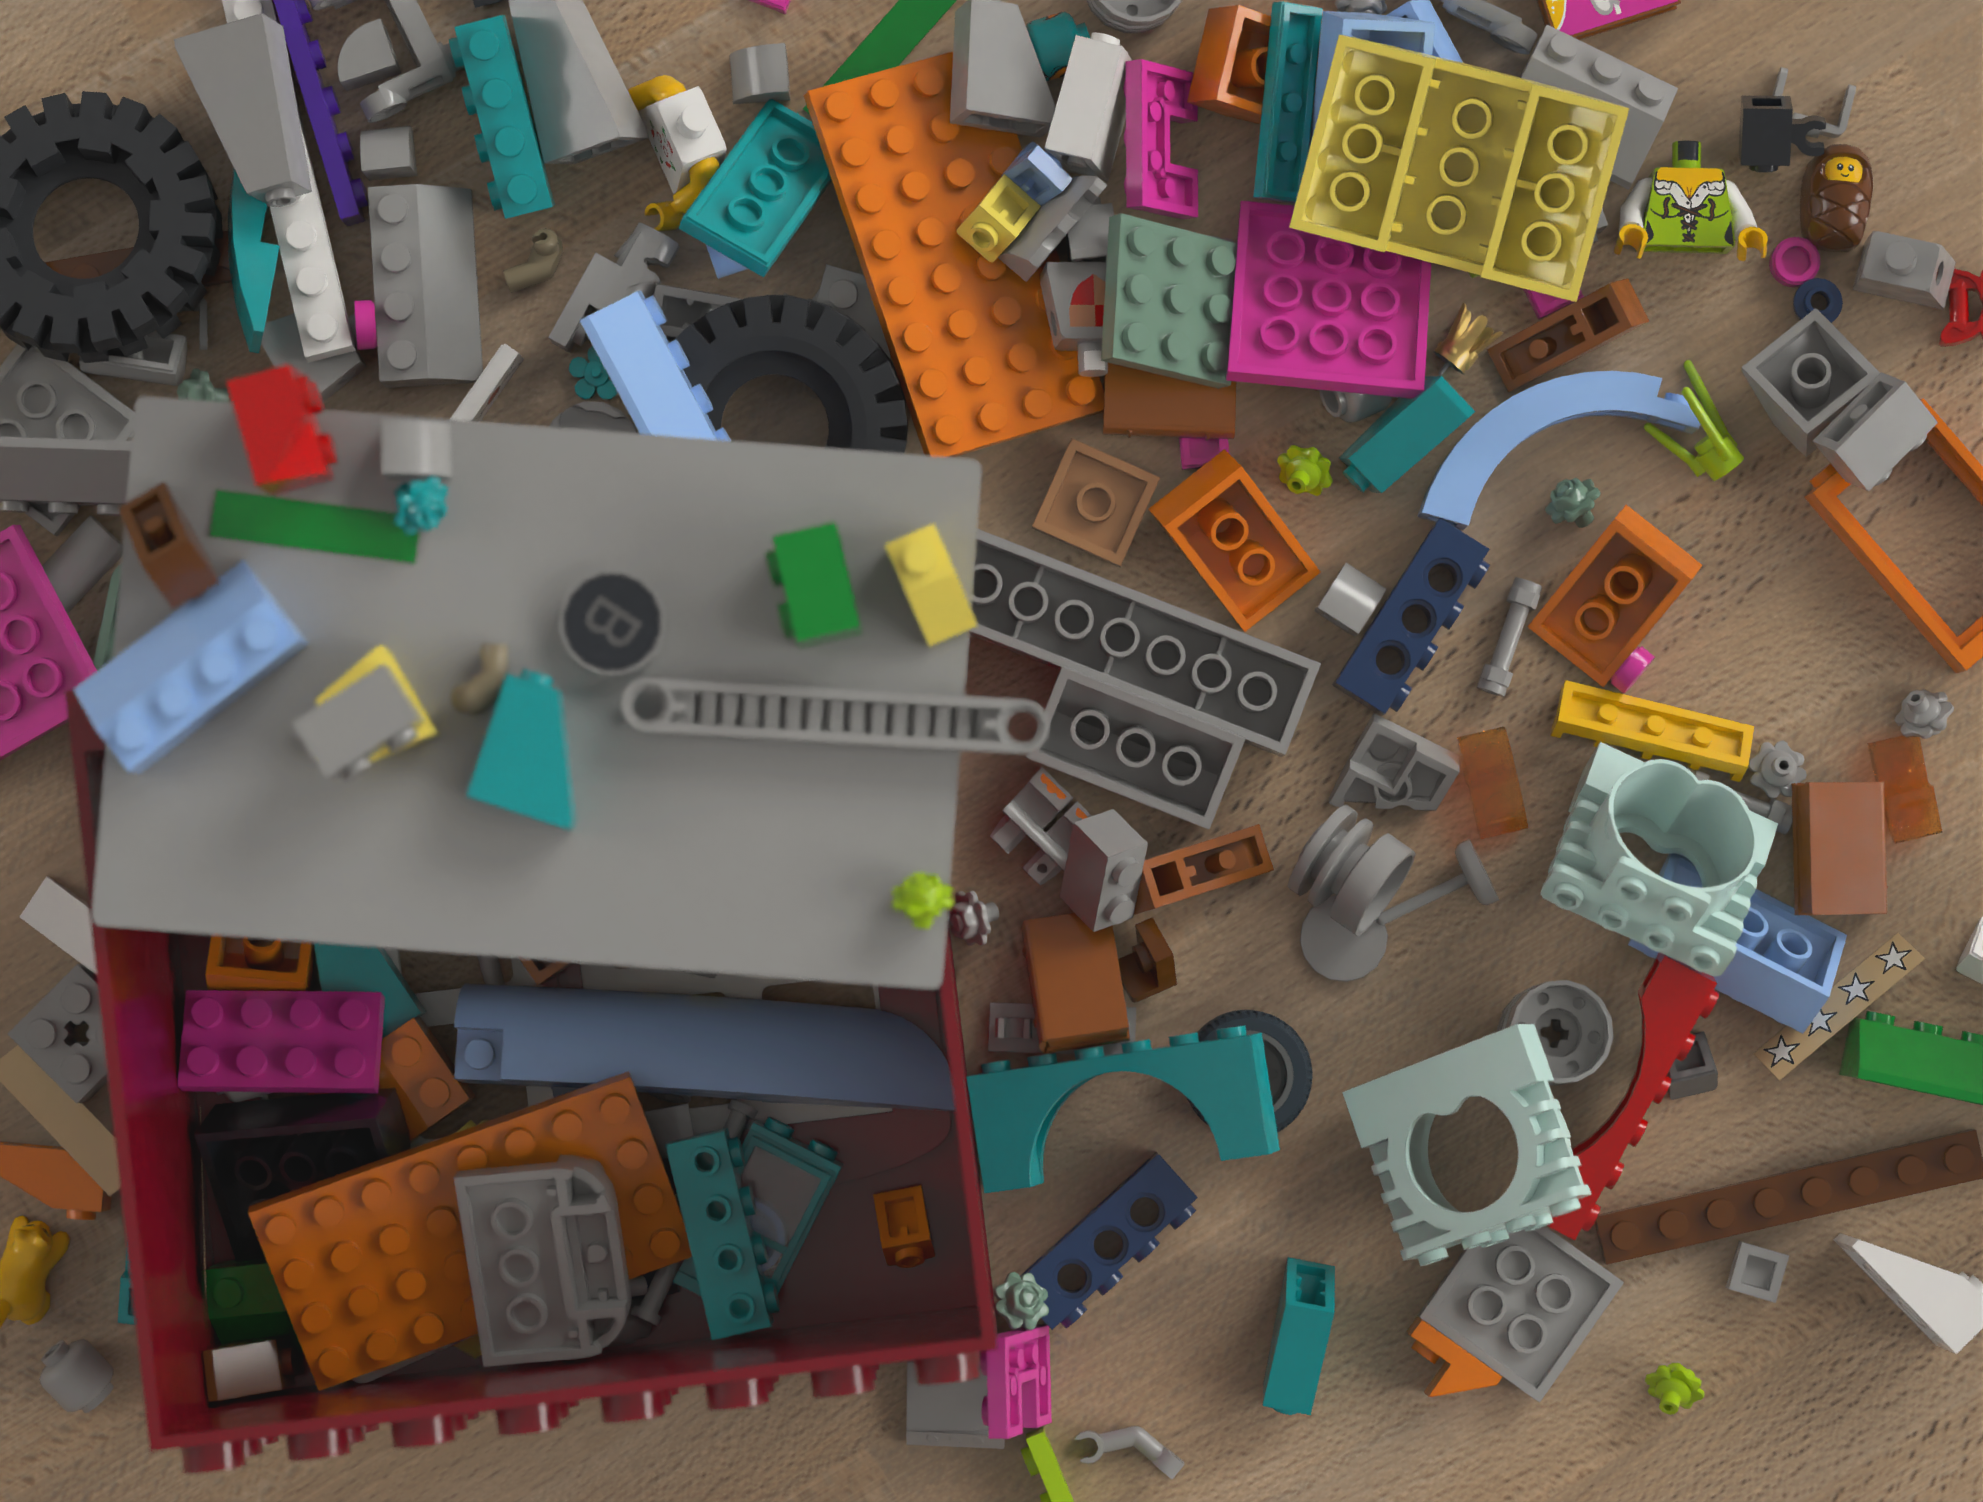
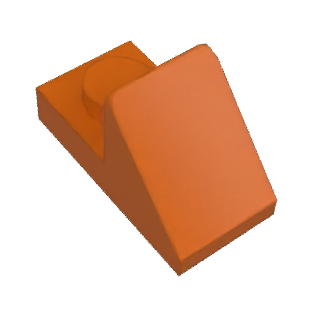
M1419 1316L1415 1318L1406 1331L1416 1339L1411 1348L1433 1364H1436L1440 1357L1445 1360L1424 1391L1428 1397L1495 1386L1501 1380L1502 1376Z

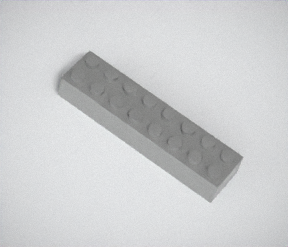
M977 529L971 611L978 626L969 629V635L1058 670L1065 666L1246 738L1244 743L1280 757L1286 755L1321 663Z

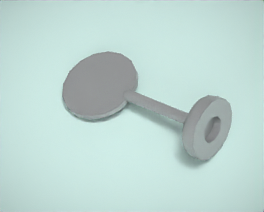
M1470 839L1461 842L1455 848V855L1463 871L1462 874L1382 912L1377 920L1359 936H1356L1329 916L1336 895L1329 897L1323 904L1312 907L1302 923L1300 936L1305 959L1316 972L1331 980L1347 982L1363 978L1378 966L1386 952L1388 934L1385 924L1469 884L1476 899L1482 905H1490L1499 901L1495 888Z

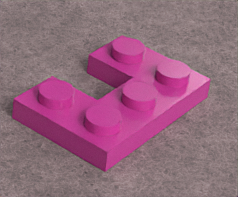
M1143 59L1126 61V79L1123 86L1126 98V128L1124 131V143L1126 146V177L1124 181L1126 208L1182 220L1198 218V169L1170 163V121L1181 124L1198 122V106L1187 103L1194 72Z
M1036 1324V1327L1031 1331L1020 1327L997 1334V1350L983 1351L980 1355L981 1371L984 1376H987V1396L982 1401L981 1415L983 1424L988 1426V1439H1009L1022 1434L1023 1428H1038L1052 1423L1050 1334L1047 1324Z

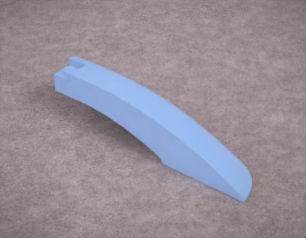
M464 984L457 1001L454 1027L458 1029L454 1079L461 1083L583 1088L630 1071L637 1092L741 1099L770 1103L955 1111L950 1067L938 1046L923 1030L910 1021L893 1013L878 1009L687 994L488 984Z

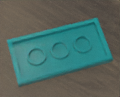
M768 99L682 217L678 229L764 278L832 181L813 123L777 101Z

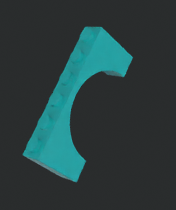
M1243 1025L1217 1029V1039L1199 1041L1198 1032L1169 1036L1170 1046L1152 1048L1150 1039L1121 1043L1122 1053L1104 1055L1103 1046L1074 1050V1060L1058 1062L1056 1053L1027 1057L1028 1066L1011 1069L1010 1060L981 1064L982 1073L967 1076V1084L984 1194L1028 1188L1044 1183V1149L1048 1132L1055 1116L1065 1101L1079 1087L1089 1080L1108 1072L1125 1071L1146 1074L1170 1084L1183 1093L1197 1107L1207 1121L1214 1135L1221 1161L1269 1155L1279 1151L1280 1147L1262 1032L1247 1034L1246 1026Z

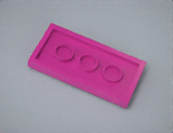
M186 990L177 1086L181 1091L378 1093L385 996L382 992Z

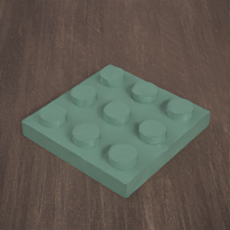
M1122 213L1109 217L1101 361L1218 389L1230 386L1231 381L1226 380L1237 243Z

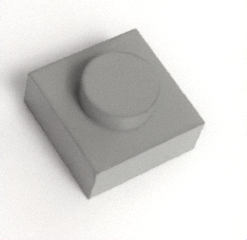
M1739 1241L1725 1288L1776 1303L1789 1256Z

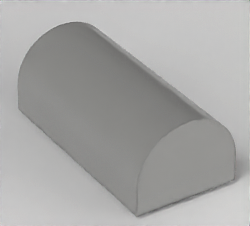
M153 331L144 337L148 346L147 349L127 357L124 356L120 348L108 350L109 361L84 363L79 358L80 369L83 373L178 386L182 383L186 368L187 338L183 335L169 334L163 339L156 331Z
M91 515L42 565L67 613L122 557L123 544Z

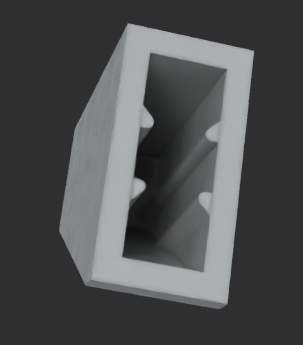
M967 0L955 11L950 123L1034 137L1044 136L1050 130L1056 106L1018 4L1001 2V0Z

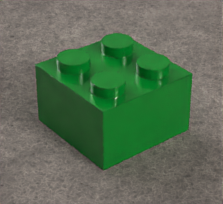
M836 522L772 536L775 549L765 551L772 583H774L775 587L784 586L787 602L777 604L784 636L787 639L796 638L800 649L863 635Z

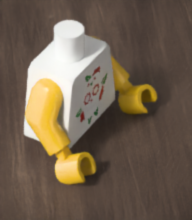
M662 75L631 87L628 90L647 128L651 145L674 194V201L651 203L645 208V216L660 214V224L654 228L659 232L679 228L683 213L688 211L723 163L727 151L724 139L699 86L686 90L684 84L675 78Z

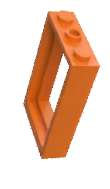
M1924 398L1920 399L1938 422L1927 433L1926 441L1983 506V466ZM1831 463L1817 473L1809 481L1814 489L1804 498L1956 674L1967 671L1983 657V615L1960 635L1956 636L1837 498L1851 484L1841 477Z

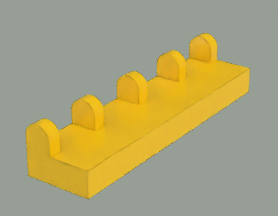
M1565 680L1561 688L1557 714L1553 721L1550 736L1561 738L1563 733L1594 740L1593 747H1597L1600 742L1641 751L1640 758L1651 760L1653 755L1686 762L1688 763L1687 767L1693 770H1699L1700 766L1727 772L1730 773V780L1741 782L1749 765L1754 726Z

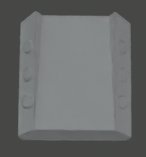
M914 1360L907 1361L906 1445L1004 1449L1005 1439H988V1426H985L982 1421L981 1407L983 1398L987 1396V1376L982 1374L981 1367H979L980 1377L946 1384L917 1385Z

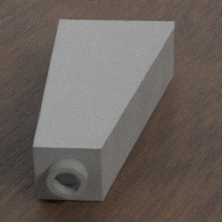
M508 0L544 163L574 165L649 138L647 128L583 0Z
M260 13L174 39L175 49L246 193L266 203L267 206L282 207L294 203L296 196L312 192L283 26L265 14Z

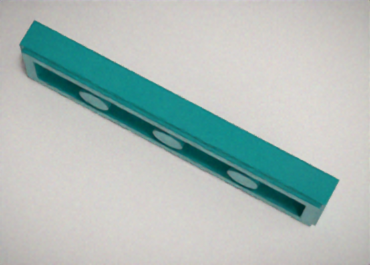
M1284 1L1272 3L1254 198L1296 203L1309 153L1323 8Z

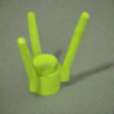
M1686 360L1683 364L1684 369L1701 403L1689 387L1682 389V395L1707 434L1694 446L1698 455L1696 457L1652 423H1646L1644 430L1684 461L1697 477L1707 472L1710 478L1716 481L1736 468L1744 460V456L1736 447L1738 445L1728 432L1693 363L1690 360Z

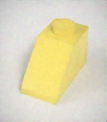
M934 523L885 544L887 554L928 647L978 626Z

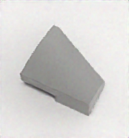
M1072 177V181L1064 191L1039 208L1017 238L998 258L1027 282L1106 188L1107 184L1099 177Z
M1373 713L1331 792L1329 804L1341 807L1344 805V802L1375 803V808L1392 809L1398 805H1406L1414 810L1436 811L1460 772L1459 755Z

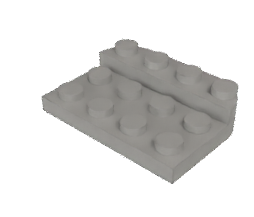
M560 1155L557 1162L457 1171L454 1182L484 1367L578 1359L601 1353L602 1349L609 1345L621 1332L631 1306V1290L616 1192L610 1179L605 1174L602 1164L594 1159H584L573 1155Z

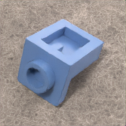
M1030 142L1002 174V176L1005 174L1040 206L1062 193L1073 179L1062 169L1061 163L1055 156L1045 152L1035 142Z

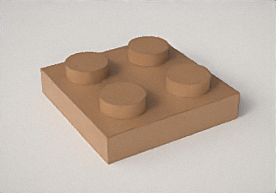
M1071 438L1035 518L1032 529L1121 567L1160 477Z

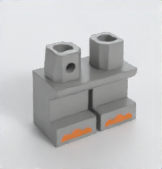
M1043 767L1039 769L1024 788L1003 809L1002 812L1005 816L998 822L990 835L1007 854L1026 836L1040 848L1022 867L1040 886L1056 876L1061 870L1065 872L1073 824L1076 821L1092 816L1077 801L1045 832L1043 829L1073 797Z

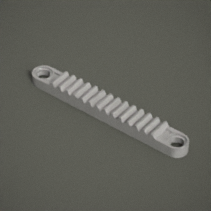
M645 678L630 684L623 693L621 700L622 714L627 723L635 729L647 733L1027 754L1034 752L1042 746L1047 739L1049 731L1048 717L1044 710L1035 702L1021 699ZM645 690L658 692L664 702L663 712L658 718L651 721L638 718L633 708L636 696ZM1017 712L1030 713L1038 722V732L1028 742H1017L1007 732V722Z

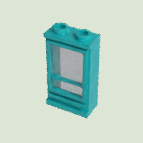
M768 1116L765 1123L759 1120L753 1122L742 1144L745 1166L738 1167L742 1187L750 1185L755 1199L757 1214L749 1216L754 1235H763L767 1249L768 1263L761 1264L765 1284L773 1282L778 1295L844 1164L835 1159L838 1154L837 1150L815 1139H812L808 1146L791 1137L794 1132L792 1127ZM690 1257L683 1261L673 1282L702 1297L693 1258Z

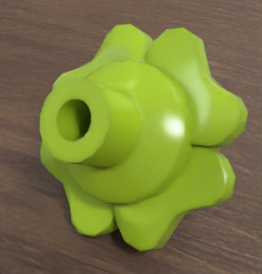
M1291 445L1287 449V453H1282L1277 458L1281 468L1279 479L1287 484L1288 489L1295 494L1306 492L1319 496L1323 488L1330 487L1333 482L1329 473L1331 461L1324 458L1315 447L1300 448L1296 445Z
M916 872L905 878L903 885L892 888V896L894 897L892 908L897 911H905V915L912 918L914 927L926 929L933 925V917L939 916L941 909L946 910L953 907V899L950 897L953 893V888L950 885L941 884L940 878L936 874L928 875L924 872Z
M1671 1363L1668 1366L1660 1365L1656 1372L1647 1374L1645 1378L1646 1384L1649 1385L1648 1394L1660 1399L1659 1408L1666 1414H1676L1679 1406L1684 1409H1690L1694 1402L1702 1400L1705 1395L1704 1391L1700 1388L1702 1381L1695 1377L1691 1369L1685 1368L1680 1363Z

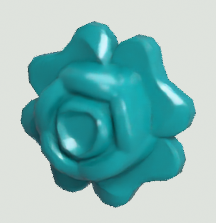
M430 476L424 481L414 480L411 483L404 482L400 484L395 491L398 511L394 518V524L398 527H403V531L408 536L420 530L429 531L436 528L440 520L446 516L447 506L445 499L449 491L448 487L440 484V480L436 476Z

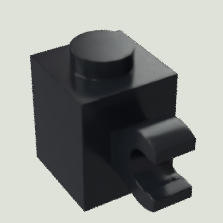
M1741 96L1739 158L1741 166H1749V169L1755 172H1774L1778 170L1779 166H1790L1791 143L1795 144L1805 155L1820 156L1824 154V144L1822 142L1812 143L1806 140L1805 137L1810 130L1826 129L1825 118L1811 115L1801 119H1792L1793 107L1790 96Z

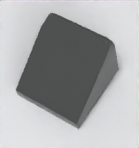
M1704 1031L1693 1034L1696 1037L1688 1055L1682 1062L1675 1059L1666 1075L1672 1078L1668 1089L1671 1100L1713 1091L1717 1088L1718 1071Z

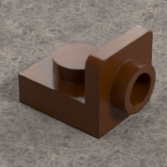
M1153 917L1135 925L1137 945L1132 946L1133 953L1118 959L1122 985L1130 1000L1134 1003L1177 985L1174 955Z

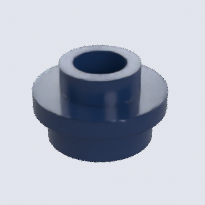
M1814 278L1804 282L1797 289L1793 298V308L1796 316L1801 320L1813 311L1811 297L1813 294H1821L1825 297L1827 306L1825 310L1820 312L1832 323L1839 316L1843 305L1842 295L1837 286L1831 281L1822 278Z

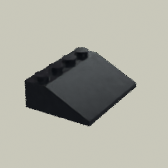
M396 1088L378 1089V1093H331L215 1104L194 1134L236 1261L266 1258L248 1214L249 1206L411 1149L409 1129Z

